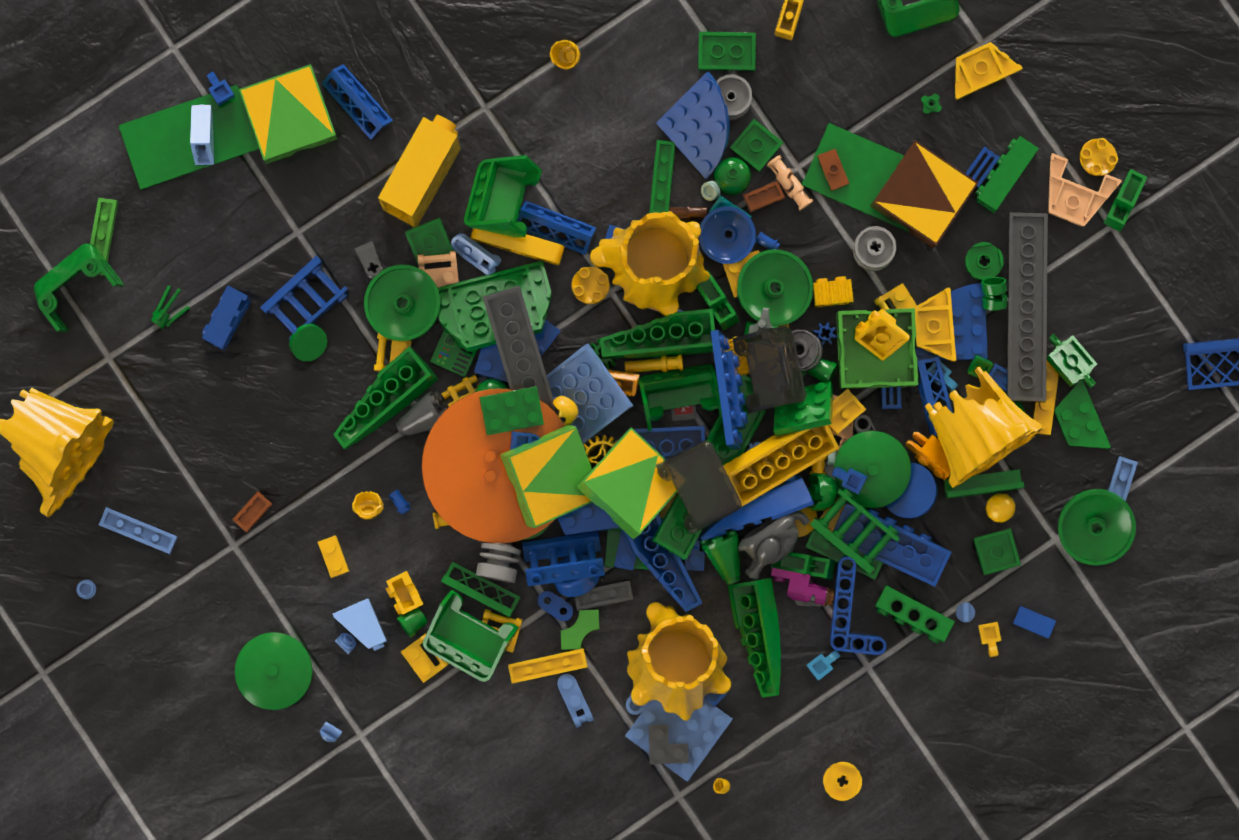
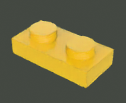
M337 536L319 541L318 544L330 577L334 578L349 572Z

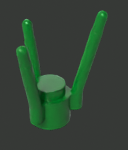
M167 286L156 310L152 314L151 321L161 329L165 325L169 327L176 319L190 309L189 306H186L171 319H168L170 315L166 312L181 292V289H177L162 310L161 308L171 289V286Z

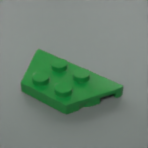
M1081 380L1054 409L1055 417L1068 446L1109 449L1111 446L1086 386L1083 380Z

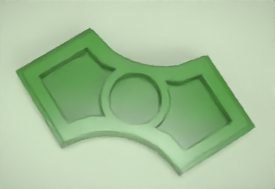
M579 610L576 623L568 629L561 630V650L581 649L584 637L589 632L599 629V610Z

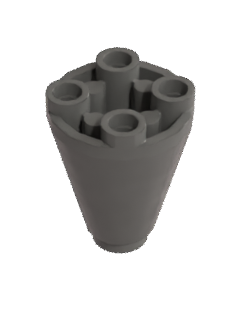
M438 391L426 393L399 419L396 426L402 436L431 430L437 419L447 409L441 403L443 400Z

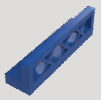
M344 64L333 69L321 83L370 140L375 138L381 129L389 126L393 121ZM332 78L337 83V89L333 88L329 83ZM343 93L349 96L350 103L343 99ZM355 107L362 111V117L356 114ZM368 122H372L376 127L373 132L368 128Z
M526 200L517 219V222H521L522 218L531 221L532 225L527 226V233L561 244L584 255L587 254L596 230L594 226ZM539 226H547L550 232H542ZM557 233H565L568 239H560ZM581 239L586 241L585 247L578 246L574 240Z
M939 356L917 361L918 389L930 437L932 434L935 437L938 435L924 406L930 403L933 407L939 398L945 402V406L952 412ZM935 362L936 371L933 375L927 371L926 363ZM933 380L940 383L941 389L938 393L931 389Z

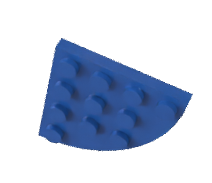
M710 72L705 73L656 122L705 179H708L714 173V170L721 162L725 148H727L730 129L727 105L724 103L719 85Z
M981 283L963 286L951 292L956 360H973L975 355L988 359L986 309L982 306V296L984 294L982 293ZM915 342L917 361L937 357L935 354L916 347ZM939 356L940 361H949Z

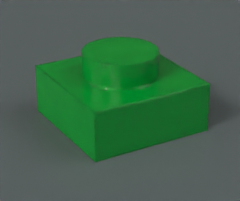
M975 355L967 373L978 378L974 370L981 367L983 372L986 371L989 374L993 367V362Z

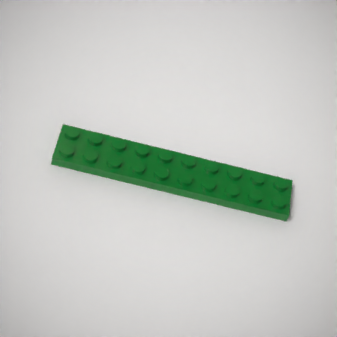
M744 374L742 376L743 385L740 386L741 393H744L745 397L743 412L747 413L748 423L745 424L746 429L738 430L742 433L743 443L740 444L741 449L732 450L726 445L723 418H720L719 415L705 441V445L702 446L686 476L688 481L678 491L652 539L653 542L683 560L688 558L726 487L718 468L744 453L775 395Z

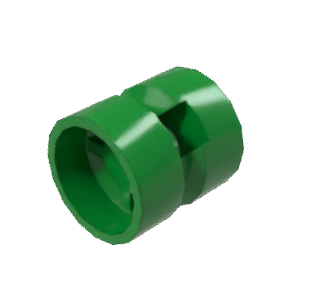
M1002 277L983 279L981 281L982 293L984 294L982 296L983 308L992 311L1005 309L1008 306L1007 295L1005 294L1007 291L1006 279Z

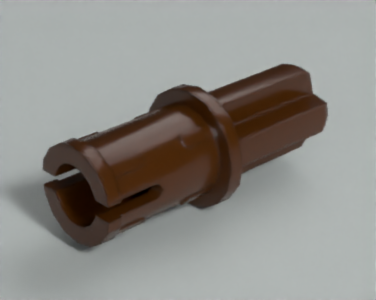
M688 205V207L669 208V211L679 219L705 218L707 215V207H689Z

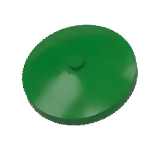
M766 250L754 255L742 267L737 279V296L743 310L756 322L759 321L764 307L769 308L771 326H783L797 320L809 307L813 296V280L807 266L794 254L784 250Z
M395 265L382 270L372 279L364 297L365 314L370 325L385 338L399 342L412 341L425 335L436 323L441 308L440 292L434 280L423 270L411 265Z
M865 431L850 437L840 447L834 461V468L839 467L846 472L852 468L868 476L860 494L852 492L854 494L853 499L866 508L883 507L897 500L908 486L911 476L910 459L903 445L891 435L879 431ZM834 476L838 488L844 490L845 488L841 486L843 480Z
M1091 489L1075 495L1065 504L1058 519V535L1062 546L1075 560L1088 565H1105L1118 560L1129 550L1136 533V522L1130 506L1119 495L1103 489Z
M265 633L251 639L240 651L235 664V679L242 695L253 705L267 710H280L294 705L305 695L312 681V661L306 648L295 638L283 633Z

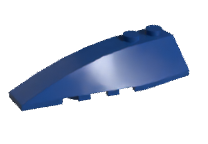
M796 474L743 507L736 502L732 503L705 524L699 538L704 541L724 535L728 529L741 530L748 523L758 525L762 523V519L771 517L772 520L778 519L811 506L814 502L802 477Z
M659 514L634 540L624 531L634 553L685 612L702 604L681 559L652 541L662 523Z

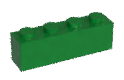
M1021 136L1017 140L1013 138L1007 147L1010 149L1008 154H1002L997 161L999 165L997 170H991L986 177L989 180L985 186L981 185L975 193L978 196L975 201L992 213H995L1039 149Z

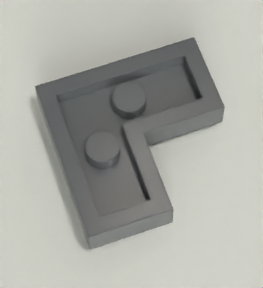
M648 725L650 764L689 763L688 744L668 743V725Z

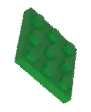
M831 381L776 393L775 435L779 436L832 424L833 385Z

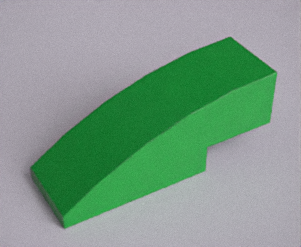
M1132 169L1129 170L1103 224L1119 232L1122 230L1146 182V176Z
M709 272V279L699 283L696 289L708 309H713V316L722 331L738 323L739 319Z
M790 552L785 558L772 564L771 569L776 568L832 580L836 561Z

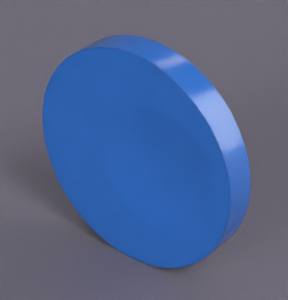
M911 463V476L908 486L897 500L886 505V507L893 514L906 519H914L925 515L935 504L938 494L937 482L933 474L922 465Z

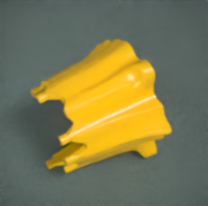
M671 211L646 214L639 221L632 220L631 226L627 229L615 228L613 237L600 240L599 246L593 249L590 254V261L594 266L613 269L615 277L612 284L619 285L624 289V301L632 302L640 309L654 308L664 316H669V314H674L678 311L679 294L693 292L699 283L707 281L710 277L709 272L704 269V258L699 250L698 238L701 234L699 223L694 221L682 222Z
M981 367L974 370L980 380V388L967 384L965 386L966 398L959 396L956 390L949 394L953 402L954 413L946 406L942 407L940 402L934 404L933 407L930 403L924 406L928 411L929 418L946 455L950 468L948 482L952 488H955L972 476L988 470L1008 454L1032 440L1043 428L1040 423L1030 418L1015 405L986 371L983 372Z
M31 388L30 393L25 390L20 392L19 396L25 399L24 402L18 400L11 401L14 414L8 420L0 419V434L12 444L11 448L21 458L19 468L35 483L43 497L40 507L41 514L50 517L56 510L60 509L66 498L73 494L75 487L84 480L88 470L93 467L104 448V440L112 429L114 421L107 416H101L102 411L100 409L74 407Z
M653 602L648 605L646 610L647 618L651 624V631L648 634H638V648L627 652L629 659L627 672L633 680L631 699L637 706H644L653 700L659 701L665 712L675 713L682 720L688 721L693 711L703 707V698L706 694H725L730 690L731 681L722 670L727 662V656L707 625L700 624L690 614L678 615L673 606H664L659 602Z

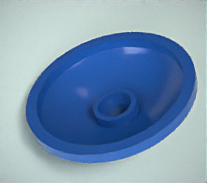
M725 206L714 209L705 216L700 225L701 234L699 242L701 248L709 258L718 263L732 264L739 262L747 257L754 247L756 230L753 221L744 211L738 208ZM726 231H731L732 237H727Z

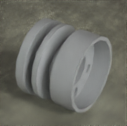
M497 542L482 543L481 548L489 550V553L480 552V556L486 558L487 563H478L476 576L515 583L517 570L509 566L510 563H519V560L511 558V555H520L521 550L511 545Z

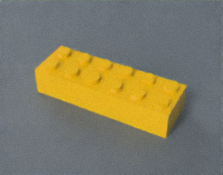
M829 425L779 436L773 435L718 468L732 499L743 507L836 451L839 447Z

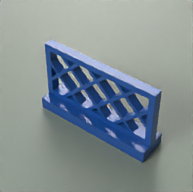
M1239 338L1183 344L1188 390L1239 385V380L1232 381L1228 377L1234 368L1239 371L1237 367L1239 359L1233 364L1226 358L1231 351H1236L1239 354ZM1212 353H1217L1222 357L1215 366L1207 360ZM1190 355H1198L1203 360L1197 367H1194L1191 364ZM1224 360L1232 366L1226 374L1218 369ZM1205 361L1213 367L1207 376L1199 371ZM1215 370L1223 376L1219 383H1213L1209 379ZM1196 372L1205 378L1200 385H1192V377Z

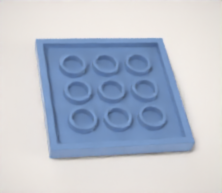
M585 344L546 375L553 399L558 396H566L577 405L578 417L571 425L577 427L583 444L633 406L589 344ZM561 417V420L564 423L566 420L564 417Z
M703 698V707L693 711L691 718L688 721H684L675 713L665 712L662 704L659 701L653 700L648 703L625 737L649 753L648 725H668V743L688 744L689 763L664 765L688 782L732 721V718L716 706L713 707Z

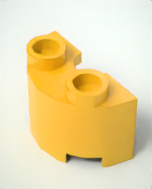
M407 571L386 581L389 586L386 588L390 598L394 597L397 602L394 607L398 615H404L424 605Z

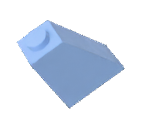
M195 105L191 109L190 144L195 165L214 164L213 114L211 105Z
M365 599L333 613L334 618L368 649L373 648L376 651L385 647L384 643L387 642V639L370 599Z

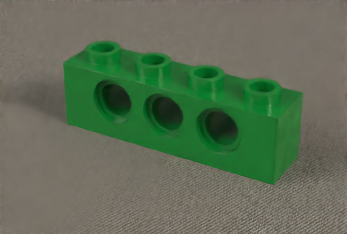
M887 585L884 586L874 606L878 608L876 612L885 617L888 614L895 617L894 621L904 626L906 623L912 626V631L920 635L922 632L929 635L928 639L937 644L939 641L945 642L955 622ZM894 601L901 604L899 612H894L891 608ZM911 610L918 613L919 617L916 621L909 619L908 615ZM928 619L935 622L934 630L926 628V621Z

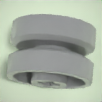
M725 75L719 78L716 82L722 91L721 95L724 103L727 105L729 120H737L743 117L748 112L752 101V90L749 83L737 75ZM729 95L733 96L732 100L728 98Z
M874 226L861 231L854 242L852 250L856 263L864 270L873 272L887 267L894 258L897 248L896 241L888 230ZM876 247L877 252H875V250H871L870 248Z

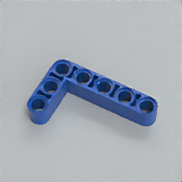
M844 555L840 557L837 564L830 644L837 651L881 655L886 650V643L882 637L849 633L856 562L851 557ZM844 560L852 562L850 569L845 570L842 568ZM843 579L850 581V586L846 589L840 587V581ZM841 598L848 600V605L844 608L838 606V601ZM839 617L846 619V624L843 627L836 626L835 622ZM836 637L844 638V643L841 646L834 645L833 641ZM858 638L862 639L863 645L860 648H855L853 641ZM881 641V649L874 650L872 648L873 642Z

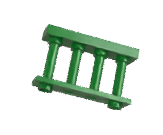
M839 488L837 493L841 497L823 518L817 519L815 517L810 525L844 554L854 559L856 564L867 573L871 574L875 569L873 560L892 538L898 542L900 537L897 534L899 532L891 525L887 527L853 499L854 494L845 488L843 490ZM848 501L856 509L843 525L833 532L828 528L829 522ZM863 513L871 520L870 523L853 543H846L843 540V535ZM876 526L880 527L886 534L868 555L865 554L863 557L858 553L859 546Z

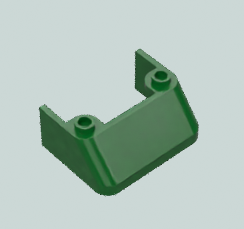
M877 0L886 31L892 37H900L952 21L957 18L960 12L958 0H922L903 6L901 0Z
M92 244L81 245L34 285L38 306L57 332H68L69 329L55 312L58 301L54 294L83 271L86 276L96 277L103 272L113 287L124 286V283Z
M705 364L683 368V371L677 369L665 373L648 374L639 378V388L648 431L652 430L651 421H658L663 417V410L701 404V407L707 411L718 409L720 418H722L718 382L712 365Z

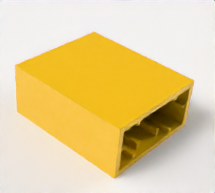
M436 115L433 122L425 117L422 118L378 197L384 211L413 227L419 225L461 150L457 136L458 132L455 130L456 125L440 115Z

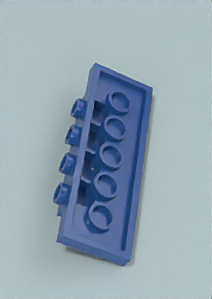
M719 330L711 331L726 445L732 450L741 449L740 444L743 443L742 433L738 430L746 429L745 424L748 423L747 413L743 412L745 397L744 393H741L740 386L743 385L742 376L738 374L737 367H740V360L733 351H727L730 349L729 339L725 338V335Z
M846 502L833 532L843 525L856 507ZM869 508L868 511L887 527L893 526L899 532L897 535L900 537L898 542L892 538L875 559L935 587L952 551L932 542V537L924 533H921V535L913 533L915 529L907 525L903 527L896 525V520L888 516L886 519L879 517V512ZM862 513L843 535V540L848 544L850 542L853 543L871 520ZM876 526L859 546V551L868 555L886 532Z

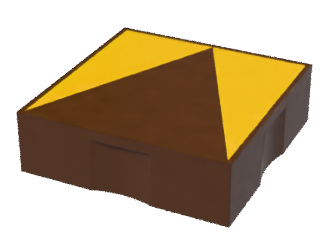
M915 140L870 207L891 221L902 225L910 234L933 249L939 243L978 182Z

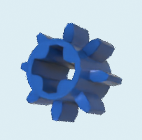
M827 322L826 326H822L819 323V331L814 330L813 333L817 334V338L821 341L822 346L825 342L831 345L832 341L830 339L837 338L833 334L836 328H830L829 322ZM822 330L829 332L828 338L825 336L821 337Z

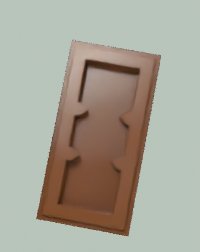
M836 149L817 156L831 191L850 184Z
M777 180L744 194L743 199L749 212L752 213L785 199V196Z
M258 491L232 520L248 533L273 504Z

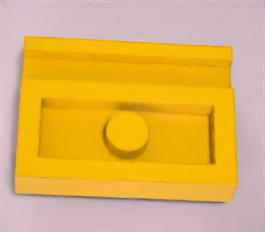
M848 388L832 402V424L829 427L836 435L866 410Z

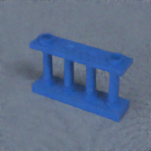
M317 255L260 307L266 315L269 313L274 314L292 334L297 331V327L279 309V304L283 300L288 301L306 320L303 324L305 325L314 324L337 302L341 303L348 297L347 293L349 290L347 287L344 286L340 290L321 270L323 262ZM312 274L316 275L335 295L327 303L307 283V278ZM296 288H302L321 308L313 316L293 296V291Z
M598 531L522 542L524 560L531 563V568L525 569L528 586L605 575L603 559H596L595 553L601 551ZM588 553L589 560L577 561L576 554ZM569 556L570 563L558 564L557 557ZM550 559V566L539 567L538 560Z

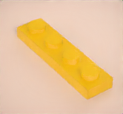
M1047 360L1046 402H1035L1033 419L1043 427L1037 434L1050 436L1059 374Z
M583 648L508 664L513 684L587 668V662Z

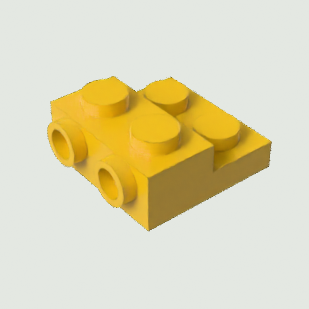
M883 309L878 312L876 310L873 311L865 323L861 321L855 328V340L882 361L909 341L910 337L909 334L896 325V319Z

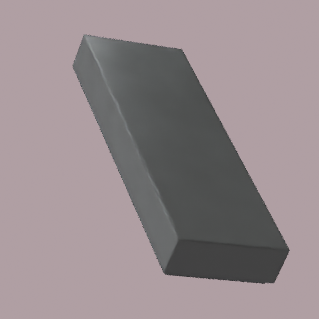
M630 580L595 587L581 596L574 597L577 611L634 600Z

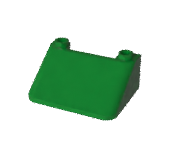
M526 155L483 160L477 168L464 223L468 227L515 238L525 237L527 226L523 222H517L526 186L537 185L542 170Z
M451 590L439 605L423 640V646L429 653L479 681L486 682L494 674L519 627L512 623H504L499 631L462 611L463 598Z

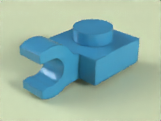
M940 361L946 387L953 392L958 387V384L949 377L952 371ZM935 362L927 370L932 375L936 371ZM933 380V382L939 387L940 383Z
M837 650L831 652L827 657H824L821 653L809 662L807 667L817 680H820L833 670L830 664L839 658L840 654Z

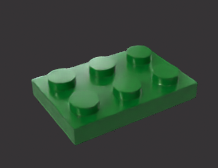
M699 32L698 70L755 72L756 33Z
M537 386L479 397L486 435L544 424Z

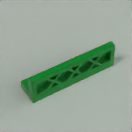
M1020 469L972 476L955 488L951 487L948 479L943 480L946 499L1024 488V482H1021Z
M454 562L451 563L441 581L509 618L521 598L483 577L476 576L475 573ZM454 567L462 571L463 579L456 581L449 577ZM476 578L479 580L481 587L473 590L469 588L467 580ZM492 586L496 589L498 596L489 598L485 595L484 589ZM509 595L515 598L511 608L502 604L501 597Z

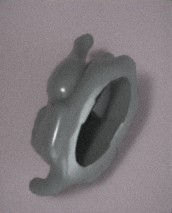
M796 511L778 519L772 520L770 518L744 536L738 545V550L740 552L745 551L752 558L750 566L745 570V574L755 581L758 580L759 573L765 565L774 564L782 560L794 549L799 535L795 521L800 520L803 525L810 522L804 513Z

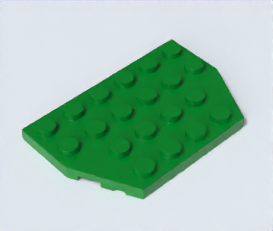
M543 260L438 287L441 297V308L438 315L440 324L467 352L495 345L496 340L482 296L520 285L534 334L542 333L552 298Z

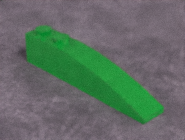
M713 309L675 312L661 319L657 318L649 323L637 325L632 329L600 338L602 358L662 357L664 355L678 356L679 354L689 355L713 352L711 331H715Z
M409 346L379 372L375 382L367 388L366 394L356 403L355 409L350 415H347L333 435L346 450L397 415L439 379L425 361Z
M767 578L728 585L734 624L736 629L740 630L742 646H746L749 654L747 657L748 662L752 664L755 670L753 675L762 698L779 695L781 676V646L772 580Z

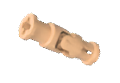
M779 155L766 166L772 169L777 176L778 182L782 185L788 196L794 199L799 206V211L808 207L813 200L809 199L803 191L804 187L793 175L790 168L784 165L781 161L782 157Z

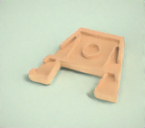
M1052 153L1050 157L1048 214L1084 227L1122 180L1105 174L1099 191L1091 190L1063 179L1062 174L1068 159Z

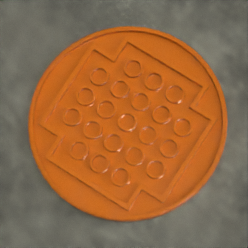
M511 389L482 390L456 401L441 414L431 428L422 455L424 487L437 513L446 523L461 534L482 542L511 543L520 541L539 533L554 521L552 520L536 528L526 525L517 501L515 488L509 480L500 456L510 451L512 431L486 435L479 397L514 391ZM540 400L544 424L513 430V432L532 433L541 438L565 425L561 418L547 404Z

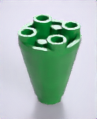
M729 530L724 535L704 541L700 539L702 549L726 584L738 582L741 569L737 531Z

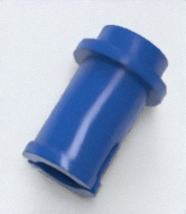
M763 232L759 233L755 241L768 250L778 249L780 246L777 239L773 240L763 234Z
M399 489L388 496L397 507V512L401 513V515L411 509L410 503L406 502Z

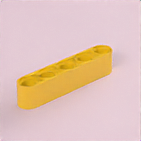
M473 228L470 236L475 242L536 260H543V262L560 265L565 248L561 244L527 234L525 237L515 238Z

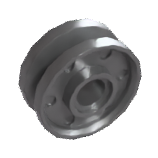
M794 330L789 332L780 344L782 361L797 371L806 372L814 369L822 358L823 347L821 341L808 331ZM804 346V353L798 355L799 348Z

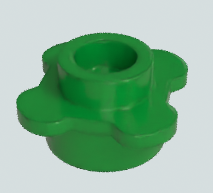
M938 94L928 97L925 95L921 98L925 114L941 111L942 107L939 105L940 97Z

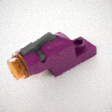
M776 568L771 569L770 576L774 577V581L785 583V580H789L786 595L790 599L795 600L797 606H832L835 590H830V587H823L813 582L809 584L810 575Z

